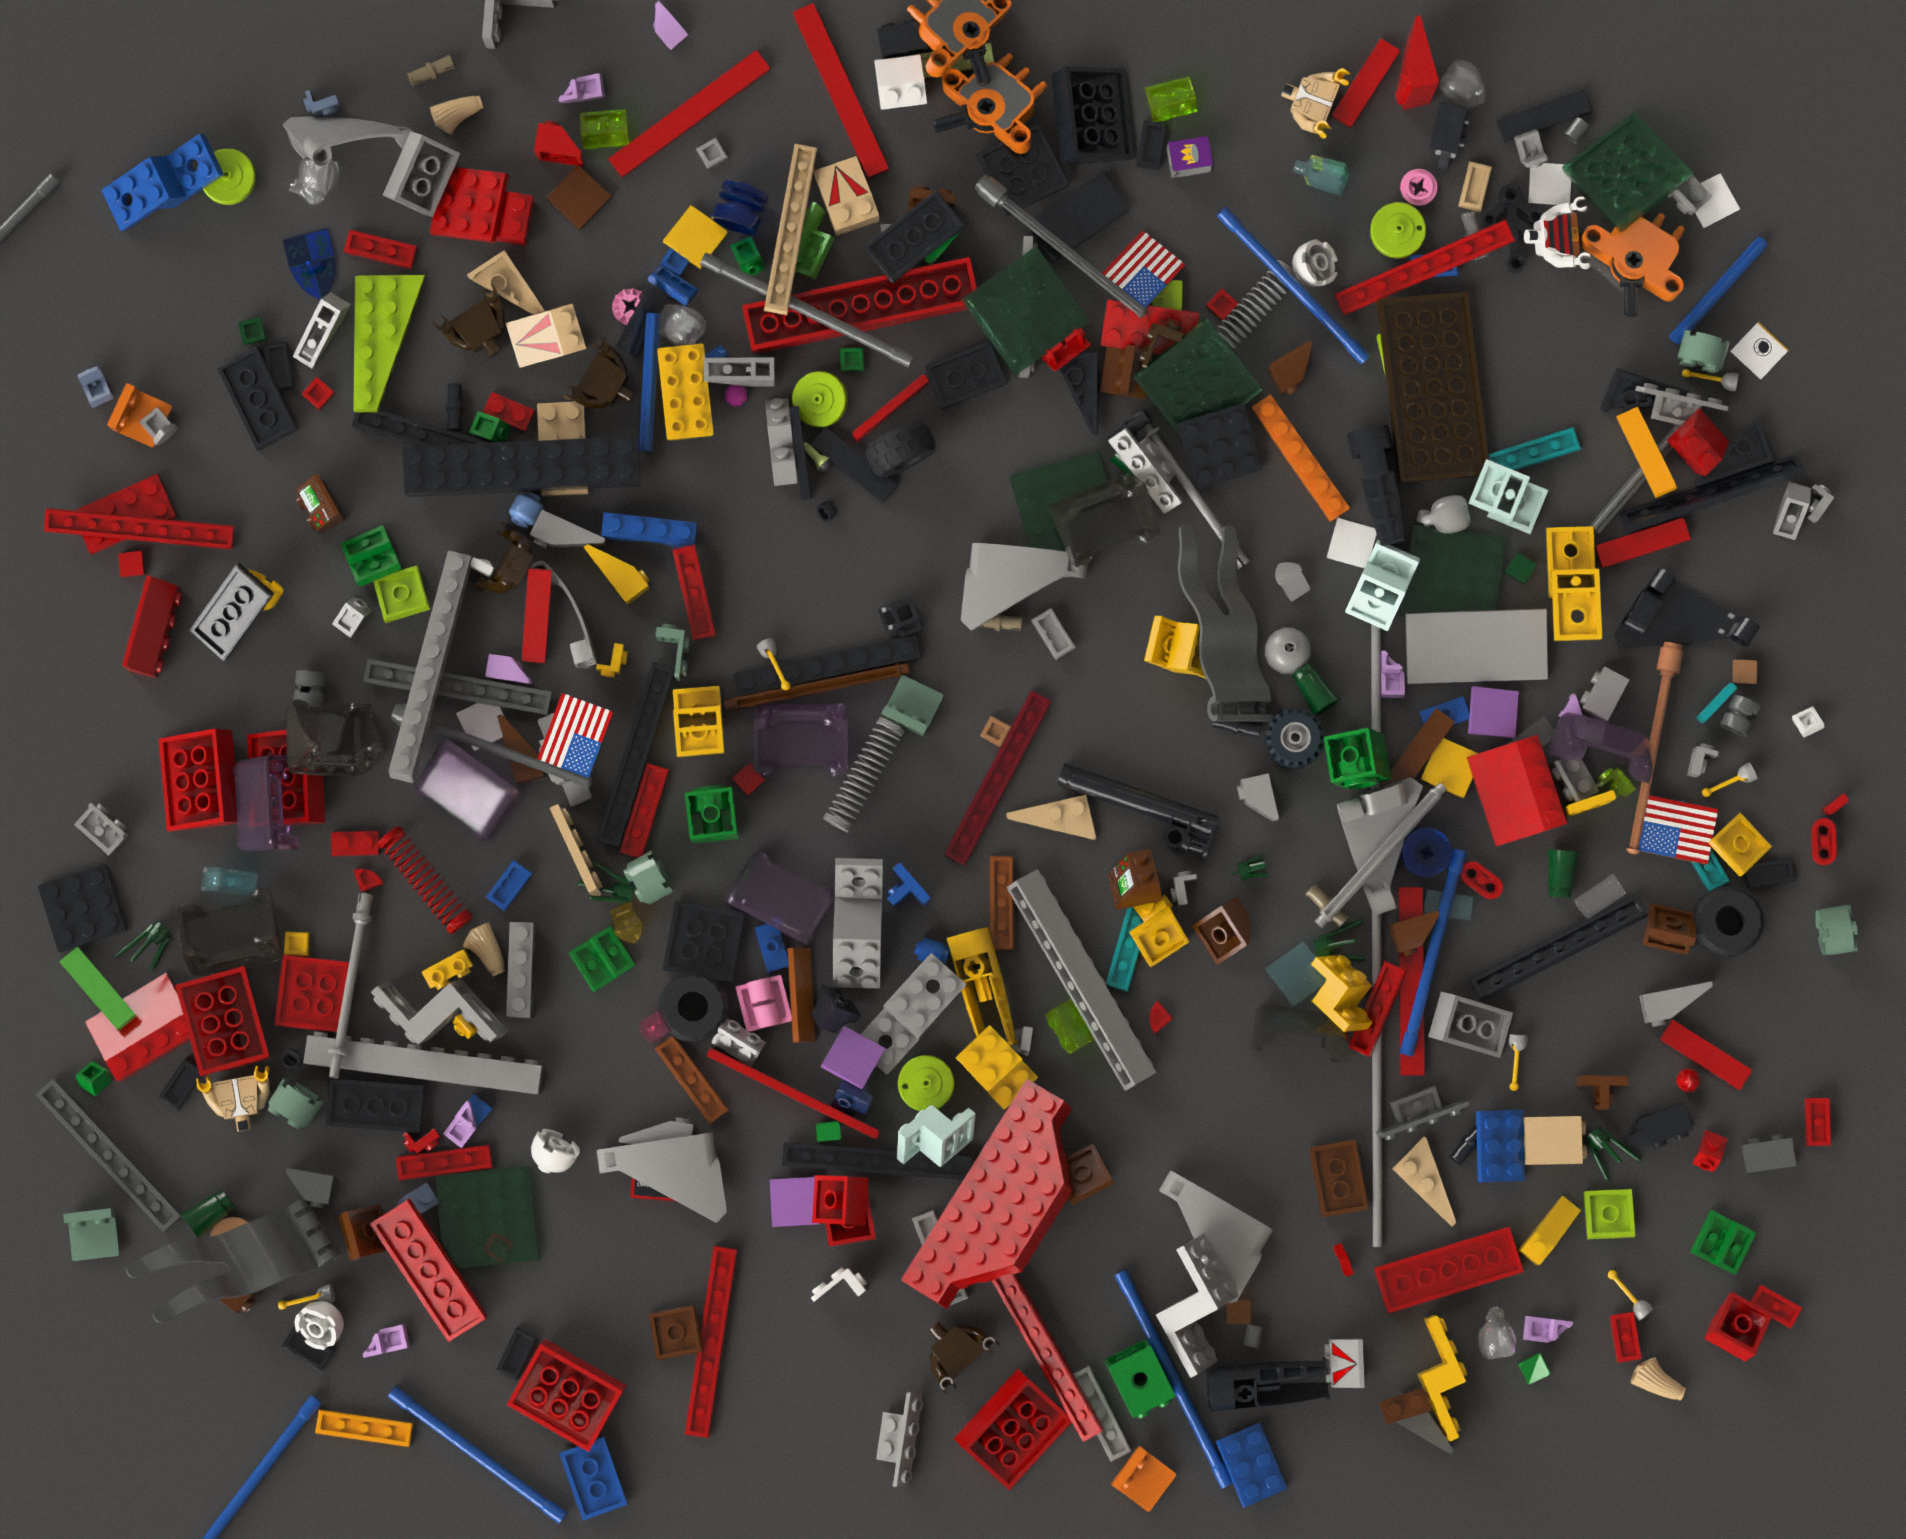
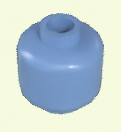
M528 492L527 495H517L509 509V513L512 516L511 520L523 528L534 526L541 510H544L543 505L539 502L540 497L532 492Z

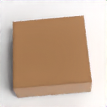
M1733 660L1732 683L1757 684V661Z
M990 716L980 737L1001 747L1011 726Z

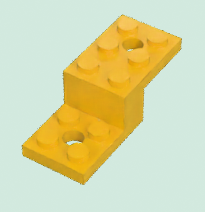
M1593 526L1546 528L1549 598H1552L1554 641L1601 640L1599 569H1595ZM1566 545L1576 547L1577 554L1574 557H1569L1565 554L1564 548ZM1572 611H1581L1584 616L1583 621L1580 623L1574 622L1571 619Z
M1431 1315L1424 1318V1321L1443 1363L1422 1371L1417 1375L1422 1387L1425 1388L1429 1403L1443 1435L1448 1441L1459 1438L1457 1432L1461 1430L1456 1418L1450 1417L1448 1413L1451 1407L1446 1396L1440 1393L1466 1382L1464 1376H1467V1372L1463 1363L1456 1360L1455 1354L1458 1352L1454 1342L1446 1337L1445 1332L1448 1329L1443 1318Z

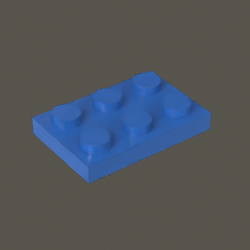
M1523 1110L1476 1111L1478 1182L1525 1181Z
M1256 1423L1216 1441L1242 1507H1247L1287 1489L1260 1423Z
M605 1437L596 1439L589 1452L577 1446L559 1453L582 1521L628 1505Z

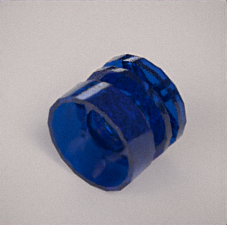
M723 181L721 187L724 191L719 192V198L727 204L716 203L711 220L729 230L746 235H756L761 218L753 212H764L765 206L762 204L768 202L769 196L756 187L743 182Z
M1424 827L1415 830L1406 838L1402 845L1401 857L1404 866L1412 874L1418 877L1429 878L1440 874L1447 868L1451 860L1452 848L1448 838L1442 832L1435 828ZM1427 846L1433 854L1428 856L1427 859H1423V854L1419 852L1420 849L1424 850Z

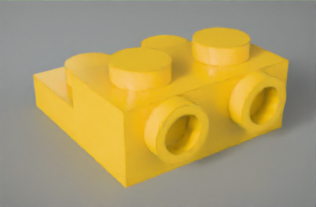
M466 948L426 968L422 971V974L430 989L436 986L437 990L450 983L448 981L449 978L457 975L459 979L470 973L469 968L473 964Z

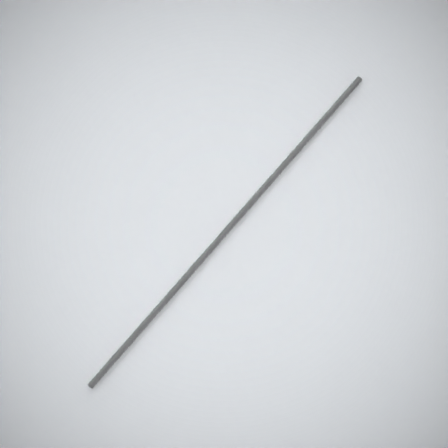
M1371 624V729L1381 733V628ZM1381 782L1373 785L1372 789L1381 787ZM1372 912L1373 989L1382 965L1381 914L1374 915ZM1382 1032L1372 1053L1373 1247H1382V1138L1376 1135L1377 1131L1382 1130Z

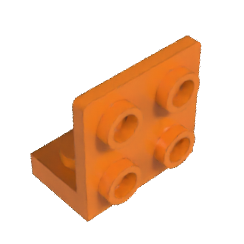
M126 383L107 426L113 431L153 448L155 444L153 443L152 436L139 421L156 407L168 419L172 406Z
M1138 1446L1111 1482V1485L1144 1510L1150 1512L1176 1477V1473L1142 1447Z

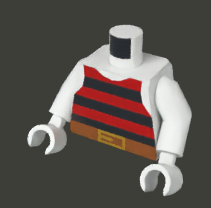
M1577 197L1572 204L1567 202L1553 206L1541 215L1539 221L1534 223V230H1525V243H1535L1536 254L1543 256L1546 261L1557 268L1580 265L1582 269H1588L1591 266L1590 263L1584 264L1581 262L1584 258L1589 259L1591 256L1586 252L1580 254L1577 213H1573V210L1586 211L1587 206L1583 208L1577 207V203L1580 200H1585L1584 197Z

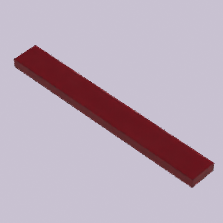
M1032 690L1030 691L944 856L965 866L1052 702L1051 700Z

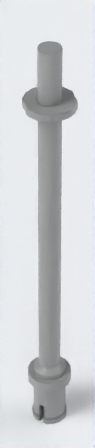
M1147 424L1142 428L1146 434L1142 440L1148 437L1151 442L1158 446L1161 455L1173 466V470L1176 473L1175 477L1222 542V525L1157 435L1160 428L1153 429L1150 424ZM1237 540L1236 567L1239 570L1243 565L1238 558L1242 560L1244 565L1249 563L1250 560L1239 547V541Z
M358 894L356 913H353L352 917L356 927L334 1049H328V1054L333 1056L329 1074L331 1078H339L342 1057H348V1052L344 1051V1044L365 925L371 922L370 910L373 899L371 894Z

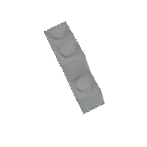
M775 398L765 401L774 486L796 484L797 474L788 398Z

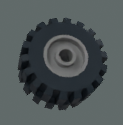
M1292 708V710H1284L1282 713L1277 714L1269 723L1264 738V743H1266L1265 749L1267 753L1269 752L1270 758L1278 763L1277 765L1287 767L1286 769H1301L1304 766L1310 765L1319 756L1324 745L1325 734L1321 728L1322 724L1315 719V715H1310L1303 709L1300 711L1297 708Z

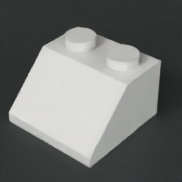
M920 54L874 60L881 110L927 104Z

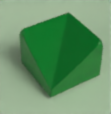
M93 1061L75 1075L79 1087L95 1097L112 1081L109 1071Z
M840 1122L817 1123V1142L839 1140L841 1138Z
M1540 1353L1517 1363L1528 1385L1551 1375Z

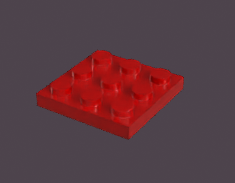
M454 167L433 215L430 234L495 243L509 175L501 172Z
M283 955L274 1025L337 1032L349 962Z

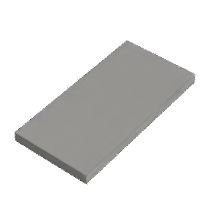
M1547 609L1405 613L1407 684L1548 679Z

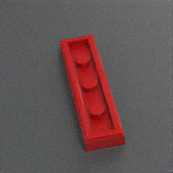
M1380 39L1331 117L1351 128L1400 50L1385 40Z
M922 374L853 431V438L859 443L929 385V379L925 374Z
M1680 518L1596 545L1594 548L1601 569L1689 541L1691 538L1684 518Z
M696 545L672 549L692 638L697 640L715 636V628Z
M528 569L522 661L546 662L553 570Z
M646 763L619 853L635 858L644 855L669 769Z
M1384 961L1364 1008L1372 1024L1368 1029L1354 1031L1348 1048L1371 1057L1407 970Z
M1673 1019L1659 1038L1660 1041L1737 1090L1742 1088L1752 1072L1750 1068Z
M490 1145L396 1157L398 1181L493 1168Z

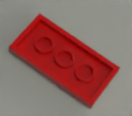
M1107 299L1100 346L1125 349L1126 345L1135 346V351L1142 352L1145 345H1150L1151 340L1147 339L1152 323L1157 324L1159 319L1168 321L1171 318L1182 322L1181 326L1185 327L1181 341L1178 342L1158 335L1152 353L1192 359L1199 312L1148 305L1146 315L1138 318V315L1121 301Z
M158 474L75 510L170 520L177 518ZM82 535L91 555L127 540Z

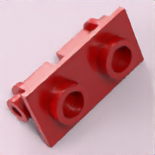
M1081 328L1078 330L1074 329L1070 335L1050 350L1047 349L1046 353L1040 357L1056 372L1091 346V343L1084 337L1085 333Z

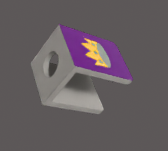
M1207 136L1168 142L1167 155L1171 178L1211 172L1213 161Z

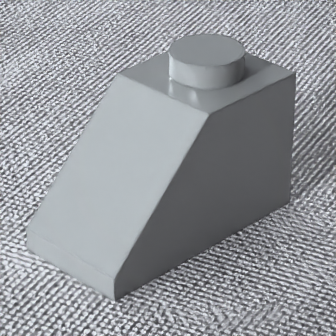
M1792 482L1788 483L1781 501L1773 534L1793 540L1796 539L1810 505L1811 488Z
M1269 773L1241 779L1240 786H1237L1239 799H1244L1245 805L1270 821H1278L1279 816Z

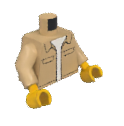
M1342 68L1337 72L1312 74L1307 78H1302L1299 88L1287 83L1285 84L1281 96L1294 101L1290 112L1302 130L1315 134L1318 133L1323 139L1327 137L1322 131L1326 128L1331 130L1326 120L1340 86L1336 83L1340 82L1342 85H1348L1349 81L1343 79V77L1351 75L1350 72Z
M256 1066L252 1076L214 1082L212 1086L209 1075H206L207 1083L205 1084L200 1083L198 1078L196 1079L197 1088L202 1091L207 1104L213 1111L226 1120L235 1118L237 1132L251 1130L249 1116L260 1114V1110L265 1107L270 1095L268 1066L265 1067V1073L259 1072L258 1066Z

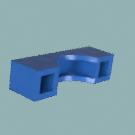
M604 512L601 536L606 540L644 541L679 548L693 544L696 545L698 525L696 522Z

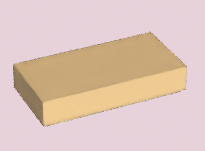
M1469 161L1458 207L1481 212L1492 166Z

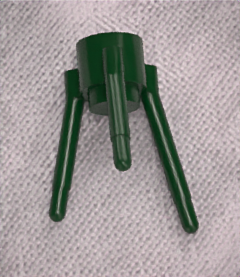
M595 861L592 862L594 867L620 882H615L613 888L603 886L599 889L603 892L612 893L611 896H589V899L622 904L624 902L629 903L633 895L634 885L629 884L627 878L618 875ZM577 882V885L586 887L584 882Z
M1357 920L1330 933L1319 935V939L1313 940L1316 957L1332 956L1330 954L1335 953L1334 948L1356 943V939L1333 943L1332 939L1329 938L1362 924L1363 920ZM1343 955L1350 961H1363L1365 959L1364 956Z
M156 921L117 952L115 956L117 958L146 936L148 939L130 960L134 962L152 942L156 945L161 942L150 966V970L153 971L166 945L170 942L168 936L171 932Z
M1598 1126L1585 1137L1589 1142L1586 1146L1591 1151L1606 1181H1609L1610 1178L1595 1148L1601 1150L1604 1147L1618 1163H1621L1620 1157L1608 1145L1611 1141L1636 1161H1641L1639 1156L1613 1137L1606 1128L1603 1130Z

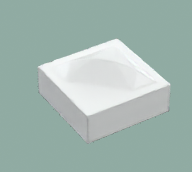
M473 557L470 563L471 568L492 578L495 568L492 567L491 563L486 559H476Z
M1813 706L1792 716V720L1803 738L1825 728L1822 719Z

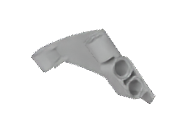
M972 543L970 568H967L965 575L961 621L973 631L1011 606L1063 577L1086 579L1088 556L1048 549Z
M1409 777L1360 794V797L1337 804L1340 820L1357 871L1413 811L1423 785ZM1404 840L1363 884L1374 915L1397 908L1390 885Z

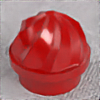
M1684 1069L1678 1073L1676 1084L1680 1090L1692 1092L1698 1088L1700 1077L1696 1071Z

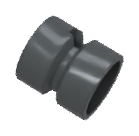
M297 670L295 684L298 686V689L294 690L293 704L323 707L324 693L321 689L326 684V673Z
M1733 695L1728 705L1730 711L1724 713L1719 725L1736 735L1748 737L1753 726L1751 720L1756 719L1761 706L1745 697Z

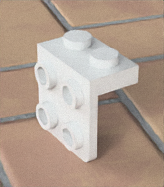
M841 1267L831 1275L833 1281L828 1285L823 1282L812 1291L814 1296L811 1299L816 1301L843 1278L857 1296H860L867 1290L864 1287L867 1282L859 1272L854 1274L850 1268L844 1270Z

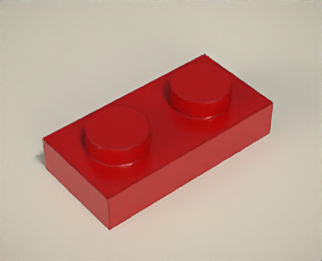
M491 392L483 413L500 418L512 427L526 432L535 410Z
M379 831L331 832V856L379 855V845H377Z
M1805 1098L1806 1146H1830L1829 1098Z
M1762 1285L1758 1286L1750 1301L1773 1314V1320L1790 1329L1802 1310V1307Z
M1634 1312L1609 1315L1617 1363L1642 1359Z

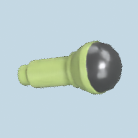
M805 442L804 451L815 461L817 469L821 472L829 470L831 460L821 455L811 444Z

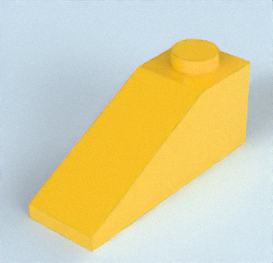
M588 544L584 546L585 551L627 605L650 589L647 584L650 580L642 569L638 572L635 567Z
M1562 1195L1518 1251L1535 1265H1540L1581 1210Z

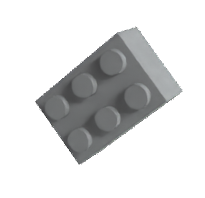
M410 131L383 196L421 214L433 217L460 153L428 137Z

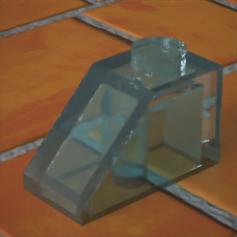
M204 867L201 891L256 897L258 873L221 867Z

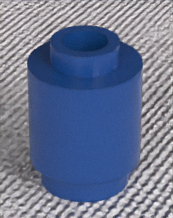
M924 937L923 941L918 940L914 954L918 955L917 960L924 961L932 953L945 965L950 949L944 943Z

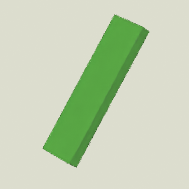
M78 947L59 961L118 1031L137 1016Z

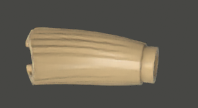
M479 95L462 97L430 107L435 126L450 135L453 134L459 123L477 113L480 109H483Z
M485 923L471 929L463 947L471 950L480 958L489 973L492 974V977L505 972L502 953L490 923Z
M1656 1357L1638 1364L1631 1377V1384L1680 1401L1686 1390L1685 1387L1662 1370Z

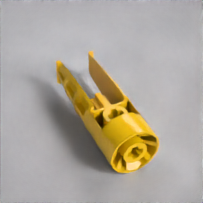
M989 927L947 938L956 974L966 984L962 989V995L976 1036L978 1037L985 1028L973 982L971 981L974 980L979 1002L993 999L987 976H989L1009 1045L1018 1044L1019 1040L1015 1039L1008 997ZM984 953H988L989 960L985 957ZM962 959L965 960L964 970L961 962ZM980 964L981 969L974 970L973 965ZM990 964H991V967H992V971H993V972L988 973L989 970H990ZM965 973L972 978L966 979Z

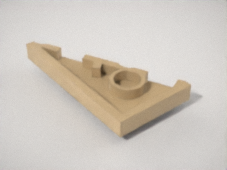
M505 250L467 274L469 279L492 292L491 284H493L497 290V295L532 315L545 311Z
M1086 795L1006 813L1007 819L1014 820L1015 822L1026 823L1090 840L1096 839Z
M1423 1136L1392 1170L1453 1227L1456 1224V1220L1427 1138Z

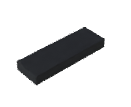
M648 285L616 346L638 357L645 342L646 314L658 313L660 315L669 295Z

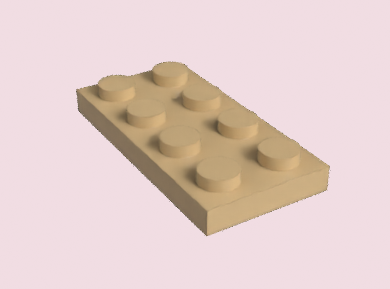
M577 402L537 404L539 441L586 438L583 405ZM588 489L541 491L542 497L588 495Z
M559 804L550 807L591 896L602 895L599 890L603 887L595 871L592 873L590 871V867L593 866L586 851H581L580 849L583 846L582 840L576 829L571 830L570 826L574 823L566 808L561 809Z

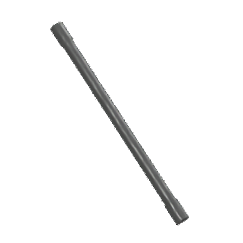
M51 173L46 176L35 188V191L0 226V243L43 198H46L58 186L60 182Z
M707 252L704 254L700 265L767 296L769 284L726 264L725 261ZM790 296L789 308L888 356L891 360L907 368L910 367L915 355L899 347L892 346Z

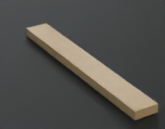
M800 144L794 145L764 311L787 315L817 153V148Z

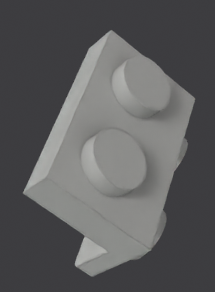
M90 803L88 810L74 825L108 856H111L129 836L125 832L127 827L117 818L115 821L111 820L107 816L110 812L100 803L97 806Z

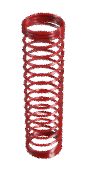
M401 826L393 828L378 841V847L386 849L385 855L392 854L389 860H396L395 867L401 866L399 872H405L403 878L411 877L408 884L415 883L413 890L420 889L418 896L425 895L422 901H429L428 908L435 906L432 913L439 912L437 919L444 918L441 925L449 924L446 931L449 934L455 933L468 923L473 915H471L470 911H467L468 909H464L456 917L445 922L455 910L463 905V903H460L453 910L439 917L458 897H455L447 905L435 911L446 898L453 894V891L438 902L430 905L440 893L449 887V885H446L438 893L425 900L432 890L444 882V879L440 880L429 890L421 893L431 881L439 876L437 873L429 881L415 888L435 868H431L423 876L411 882L430 862L424 864L411 875L406 876L425 856H422L413 865L401 871L407 862L420 853V850L416 851L407 860L396 865L416 844H413L404 853L392 859L400 848L411 841L409 838L398 848L387 853L396 842L406 835V833H403L404 830Z

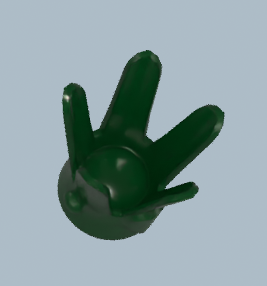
M1263 853L1247 862L1241 861L1237 863L1238 871L1232 874L1239 873L1241 881H1246L1248 878L1269 877L1265 871H1256L1266 866L1264 859L1260 858Z

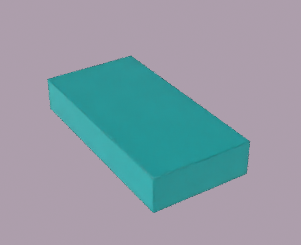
M1732 682L1728 683L1696 716V719L1701 724L1706 722L1737 687Z

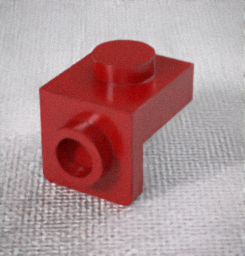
M433 1129L416 1142L410 1133L406 1132L403 1134L406 1139L403 1143L411 1153L415 1151L417 1154H420L425 1149L429 1152L440 1144L438 1140L441 1138V1135L436 1129Z
M1705 1130L1698 1152L1692 1163L1703 1170L1714 1172L1722 1160L1728 1138Z

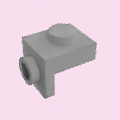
M1536 129L1514 137L1520 161L1524 166L1537 168L1542 166L1543 162L1548 161Z
M1191 871L1177 873L1178 877L1173 878L1174 888H1170L1172 902H1176L1177 907L1187 906L1188 904L1184 882L1198 879L1197 874L1192 875Z

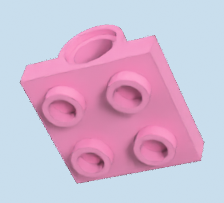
M781 975L759 979L735 987L747 1031L752 1032L792 1021Z

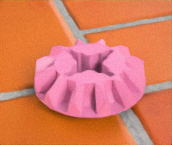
M1423 169L1409 171L1401 181L1400 190L1402 197L1409 204L1417 206L1429 204L1437 193L1436 179L1430 172ZM1421 180H1424L1422 188L1425 191H1420L1415 196V188L1412 185H1417Z
M634 288L623 289L615 296L612 310L619 322L627 325L634 313L633 310L625 311L627 307L623 301L631 303L637 299L635 303L636 308L643 296V292Z

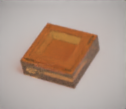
M1237 1300V1302L1227 1303L1226 1324H1250V1300Z

